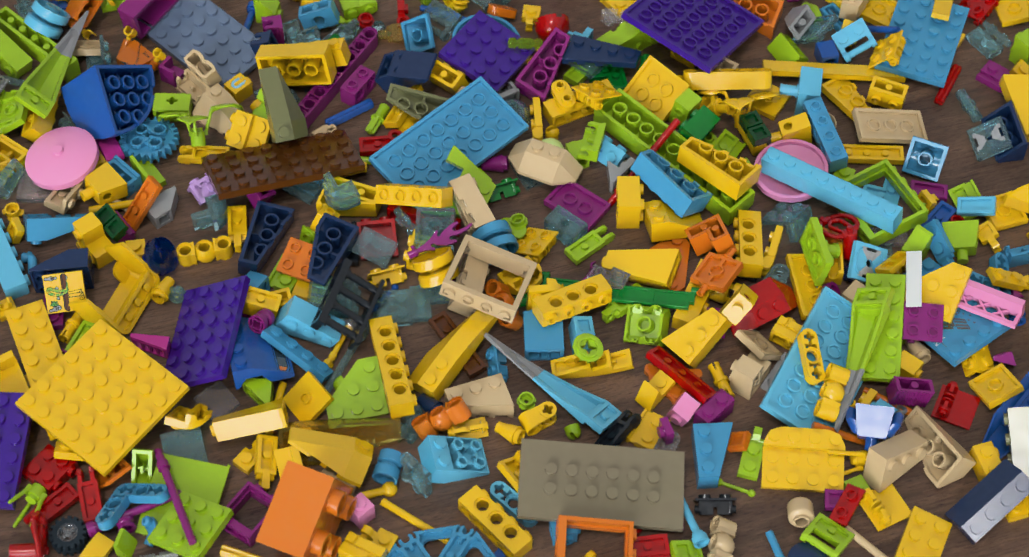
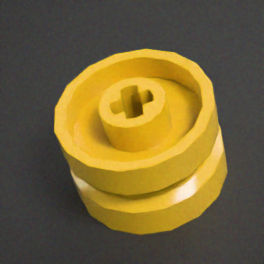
M450 246L435 248V251H427L412 260L415 272L420 273L418 281L421 288H431L443 283L454 258ZM457 267L452 279L460 274L459 267Z

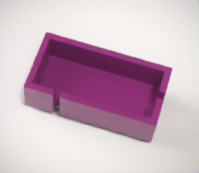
M125 0L117 9L123 27L130 26L131 31L133 28L136 29V37L141 40L151 28L137 19L139 18L154 27L179 0Z

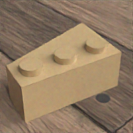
M910 429L869 447L863 477L867 484L878 493L882 492L925 458L928 441Z

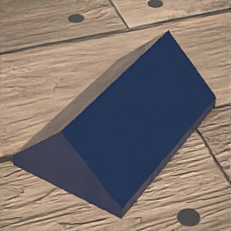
M1010 100L981 119L997 163L1023 160L1029 145L1013 101ZM997 123H1000L1002 129L1001 127L998 129L1001 137L1005 134L1006 140L1004 141L992 138L991 132Z

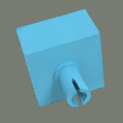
M801 66L797 86L780 83L779 93L781 95L795 96L796 98L794 116L803 113L804 101L821 96L822 68Z

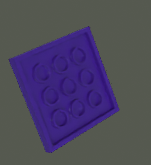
M479 10L439 51L438 57L463 72L472 80H476L481 76L498 93L535 54L537 47Z

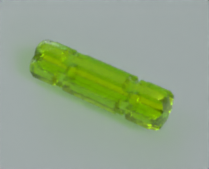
M510 37L508 39V48L532 49L534 47V49H539L543 44V40L535 38V40L533 38H518L517 40Z

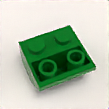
M703 105L699 110L696 108L691 113L690 118L680 125L677 132L686 139L692 136L703 141L715 128L720 118Z

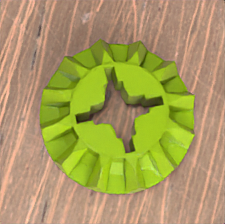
M583 333L578 335L573 341L572 349L574 350V356L577 355L580 361H586L588 364L596 362L601 358L603 344L595 335ZM586 343L588 345V348L592 349L590 350L589 354L587 353L586 349H583Z

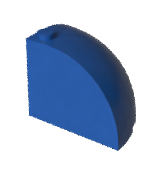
M152 65L92 66L61 87L65 105L72 121L77 127L88 131L94 139L113 138L135 129L147 118L153 106L155 97L153 95V87L155 86Z

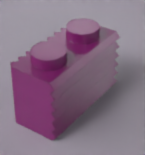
M894 376L888 388L886 387L890 405H908L909 407L917 405L925 408L935 394L931 379Z
M719 389L694 412L693 424L722 423V420H725L727 415L733 412L735 399L725 390Z

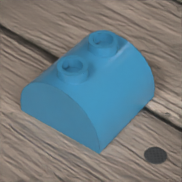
M913 135L902 171L938 182L949 146Z

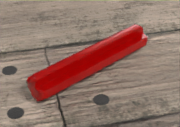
M952 65L944 88H940L935 97V104L939 106L944 104L962 68L960 65Z

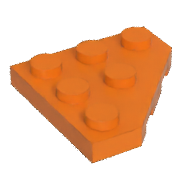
M686 238L661 241L650 249H679L682 259L670 290L684 292L690 242Z

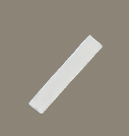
M906 251V307H922V251Z

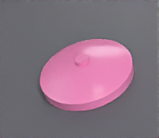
M73 126L56 128L45 133L32 144L25 159L26 172L33 183L43 189H67L82 182L85 176L95 169L99 159V148L94 137L82 128Z
M785 139L768 145L758 154L754 166L755 164L761 165V158L770 147H774L828 172V162L823 152L815 145L798 139ZM761 172L756 182L758 188L766 196L776 201L796 203L812 198V196Z

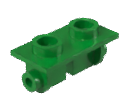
M505 178L501 180V183L495 184L496 187L488 203L501 200L500 193L502 192L505 199L520 193L519 186H515L518 178Z

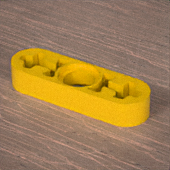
M806 328L798 334L797 342L805 380L808 384L815 386L824 380L825 371L817 334L814 330ZM808 352L815 356V361H810L807 358Z

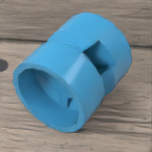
M381 449L377 458V464L372 473L373 480L381 485L387 481H392L396 485L405 456L395 449Z

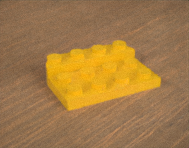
M777 427L771 429L762 446L761 488L824 493L825 489L844 490V455L827 453L828 450L846 451L842 436L826 429Z

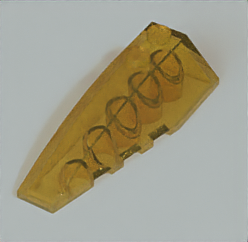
M393 418L288 422V427L278 429L279 449L292 446L288 443L291 427L356 437L369 442L374 447L401 440L400 419ZM300 452L303 466L320 465L321 462L315 457H308Z

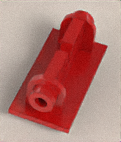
M848 483L829 518L842 527L847 526L861 499H863L866 490Z

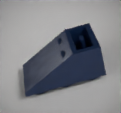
M395 50L384 54L374 81L386 93H388L390 83L409 88L425 83L430 78L437 54Z
M88 248L68 249L29 269L36 293L45 294L42 275L78 270L83 271L85 290L94 289V267Z

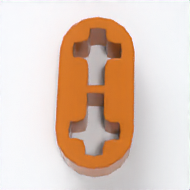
M489 3L487 13L510 19H515L518 11L509 6Z

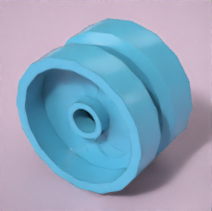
M34 0L31 5L34 12L27 13L24 19L25 24L44 36L57 40L60 39L63 33L61 26H66L71 16L51 2Z

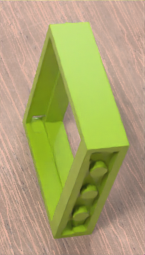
M887 159L844 179L861 188L885 176L914 212V214L902 220L893 234L885 230L874 234L865 221L857 218L860 222V227L857 231L858 237L862 242L874 246H879L915 228L918 224L921 225L927 222L929 211L926 208V204L920 201L916 191L908 186L906 179L899 175L896 167L892 166ZM838 209V211H839L840 213H846V212H844V211ZM845 218L848 223L854 225L851 220Z

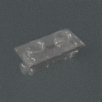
M607 7L602 9L601 16H604V19H601L600 22H604L606 26H614V23L621 24L625 20L621 16H617L618 9Z

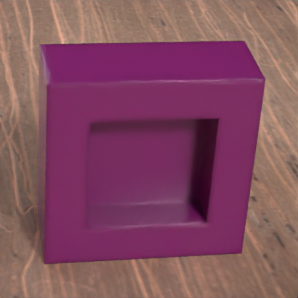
M667 416L660 418L659 427H657V434L660 439L663 438L665 445L672 444L674 440V431Z
M824 490V511H833L844 490Z

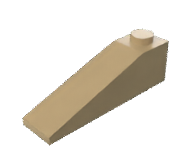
M217 83L203 92L191 114L192 116L201 115L208 117L211 106L238 103L228 91ZM226 107L214 111L209 127L216 129L218 133L223 135L228 129H231L230 117L232 113L240 109ZM207 119L197 120L204 127L206 126Z
M916 405L904 421L907 429H911L928 441L927 454L922 459L923 469L927 477L937 488H942L963 478L977 463L955 439L919 406Z

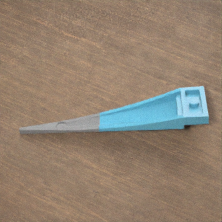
M489 333L484 334V337L581 424L589 425L599 435L609 428L621 415L622 412L609 401L560 379L519 355Z

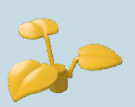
M700 90L696 93L697 95L723 94L726 100H723V103L736 109V112L731 115L734 117V128H738L740 115L751 111L752 103L755 100L773 96L781 98L780 93L771 91H759L750 94L749 97L730 99L726 90ZM748 104V109L746 111V108L743 107Z

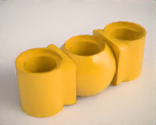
M219 236L212 238L213 242L203 239L195 245L193 241L190 243H180L176 248L178 261L181 266L190 267L193 264L197 265V261L209 263L215 257L216 261L220 259L228 260L233 256L232 241L228 236Z
M832 362L827 366L823 380L824 383L819 392L820 399L817 400L814 408V416L831 423L836 421L840 412V402L845 393L843 387L847 386L850 377L849 369Z

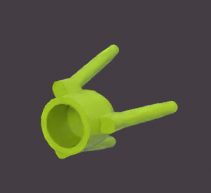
M28 483L22 491L8 501L11 504L26 493L25 500L28 503L14 522V528L17 527L32 505L38 503L35 511H40L44 500L48 496L46 489L38 483L31 485Z

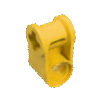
M550 401L543 402L521 413L518 421L528 436L536 435L556 423L557 407Z

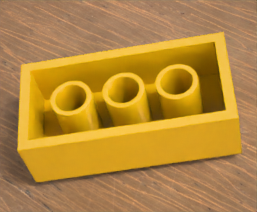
M329 42L260 45L255 56L258 69L277 66L287 86L329 85L333 83L337 73Z

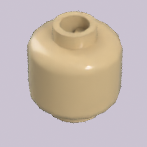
M796 497L788 502L787 515L790 524L798 528H804L814 520V508L811 500L805 497Z

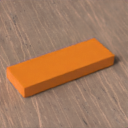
M147 176L123 216L134 231H137L163 189L154 176Z

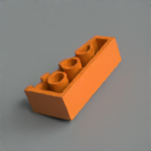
M732 0L763 19L764 23L757 32L772 40L783 12L784 0Z

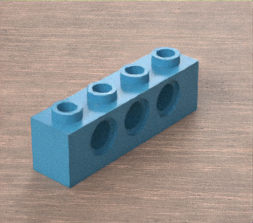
M821 96L804 101L803 112L807 113L814 140L827 159L829 173L846 168L848 154Z

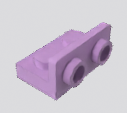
M206 173L203 178L199 179L197 177L190 181L187 189L188 193L191 192L200 206L217 196Z

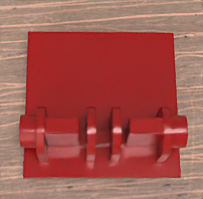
M962 0L959 5L970 8L967 17L973 18V23L979 26L983 24L986 17L990 16L994 8L999 5L1000 0Z
M951 381L947 385L943 384L931 417L969 430L981 399L958 390V384L955 381Z

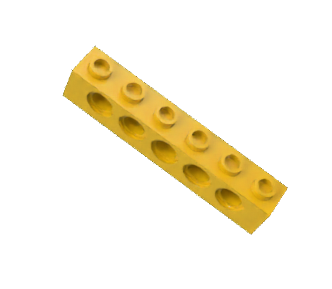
M391 315L369 319L370 335L375 356L378 358L390 417L394 419L415 415L414 406H417L416 394L411 393V391H414L412 379L408 380L407 378L410 376L408 365H404V362H406L404 350L400 351L402 341L401 337L396 335L399 334L397 322L393 323Z

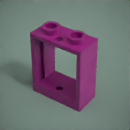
M248 481L226 506L232 509L234 515L224 530L252 548L257 542L255 540L265 516L253 530H250L233 517L251 497L269 508L274 494L269 495L259 484L254 485Z

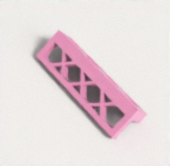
M969 279L958 308L1015 329L1024 314L1026 300ZM974 300L979 305L971 306L967 301ZM992 307L996 309L997 312L990 313L987 312L985 308ZM1004 315H1013L1015 319L1013 321L1005 319Z

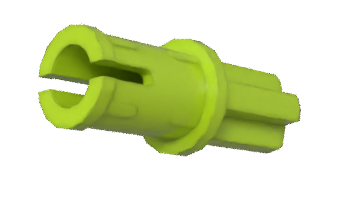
M381 103L375 114L371 115V120L365 129L369 135H374L379 126L383 125L384 118L390 111V107L387 104Z

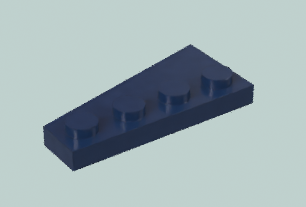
M573 34L563 55L562 64L577 62V65L595 63V66L611 64L612 67L636 68L641 57V51Z

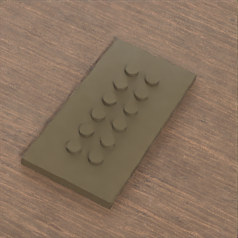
M522 438L517 519L556 522L559 515L634 521L635 529L682 532L684 525L685 452Z

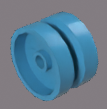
M496 220L484 224L471 235L512 253H515L519 248L517 239L512 235V229L506 220Z

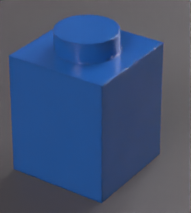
M834 41L816 42L814 56L817 63L838 64L840 55Z

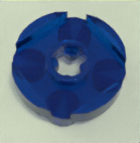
M165 237L153 238L146 243L142 259L159 276L174 271L178 265V256L175 257L174 254L176 249L170 240Z

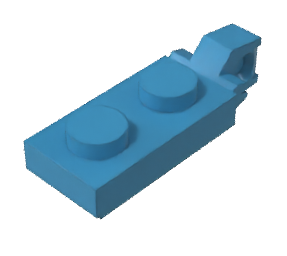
M933 219L923 227L934 234L930 249L939 265L944 267L955 262L953 259L955 257V250L939 219Z

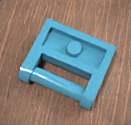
M863 18L856 20L831 35L846 63L852 61L851 58L872 46L874 48L878 45ZM867 36L868 41L848 53L846 52L845 48Z

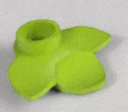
M516 213L511 218L500 219L506 220L509 223L512 235L517 239H521L526 235L528 219L524 214Z

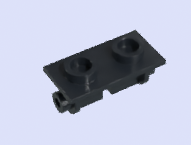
M710 494L698 495V498L693 500V502H698V505H694V513H698L699 516L713 515V507H717V515H732V513H736V505H732V502H735L737 498H731V494H720L719 498H711Z

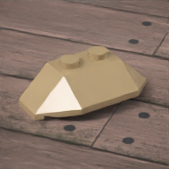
M535 138L515 143L508 156V160L517 174L551 186L576 183L583 171L582 165L566 149Z

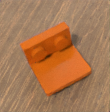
M290 237L277 265V272L311 283L312 281L307 279L313 244Z

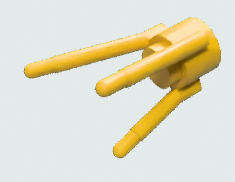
M828 450L827 453L849 456L850 464L855 467L844 471L845 476L864 470L863 466H865L868 451Z

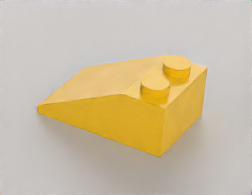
M662 200L644 202L643 220L651 242L687 238L684 230L703 221L699 212L681 218Z

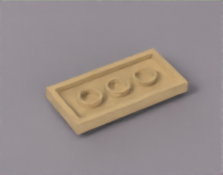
M856 107L852 110L859 142L911 144L913 135L928 140L920 110Z

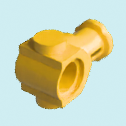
M715 94L703 95L699 107L700 109L705 105L718 117L722 113L733 115L736 112L735 108L723 103L722 99L718 98Z

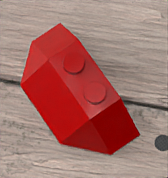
M771 277L750 286L749 288L758 295L755 305L736 326L732 324L730 330L733 336L736 337L734 334L737 330H753L795 308L797 302L792 288Z

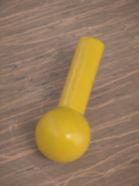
M387 481L380 488L363 491L362 493L368 499L382 495L393 497L396 495L398 488L394 482Z

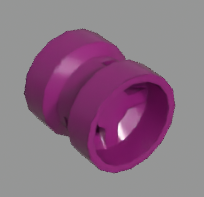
M263 308L249 318V328L254 333H262L263 330L274 324L275 316L271 310Z

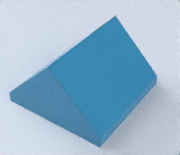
M429 13L401 22L406 51L434 53L436 47Z

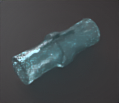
M965 89L958 90L955 96L960 101L963 111L967 112L972 122L980 121L983 115L977 109L976 102L969 97Z

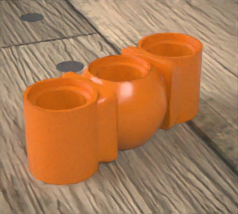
M495 279L488 280L485 285V293L513 305L515 299L512 297L508 286ZM518 310L512 324L499 318L498 322L508 329L517 331L523 325V317L519 314Z
M457 396L446 402L445 406L434 408L430 414L426 412L412 420L411 425L421 441H423L427 435H438V431L448 430L453 423L457 425L458 423L465 422L471 417L472 413L463 398Z

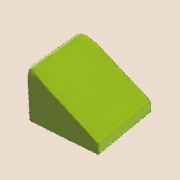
M123 528L119 530L113 547L116 556L132 557L138 541Z

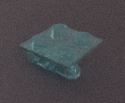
M200 426L195 429H181L160 434L164 454L208 462Z

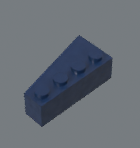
M258 200L238 260V274L247 275L250 270L260 273L293 224L295 209Z

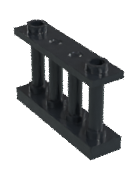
M345 258L338 264L310 327L318 330L322 325L333 328L351 339L347 347L351 350L354 346H359L364 339L363 331L377 299L384 293L383 285L385 280H380L376 285L371 284L351 272L350 266L352 261ZM344 279H349L371 292L368 301L345 288L343 284ZM342 294L364 307L362 315L360 316L337 303V295ZM334 309L358 323L355 331L331 319L330 311Z

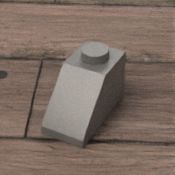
M808 4L792 8L784 20L796 40H799L815 21L816 16Z

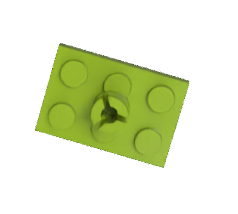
M810 217L799 242L814 285L822 286L834 264V258H839L841 250L838 243L828 244V241L825 240L823 227L819 223L818 217Z

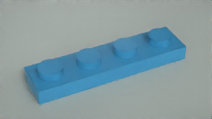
M272 324L261 333L260 337L304 371L312 372L321 384L332 376L334 371L326 363L320 361L312 352L299 345L295 339L290 338L281 328Z

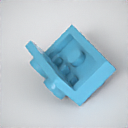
M607 135L604 136L598 161L606 167L607 161L619 167L625 158H630L626 153L628 150L620 144L618 146L612 144L614 140Z

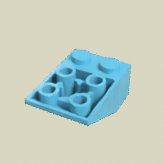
M427 435L418 446L426 483L444 484L490 474L482 440L479 438Z

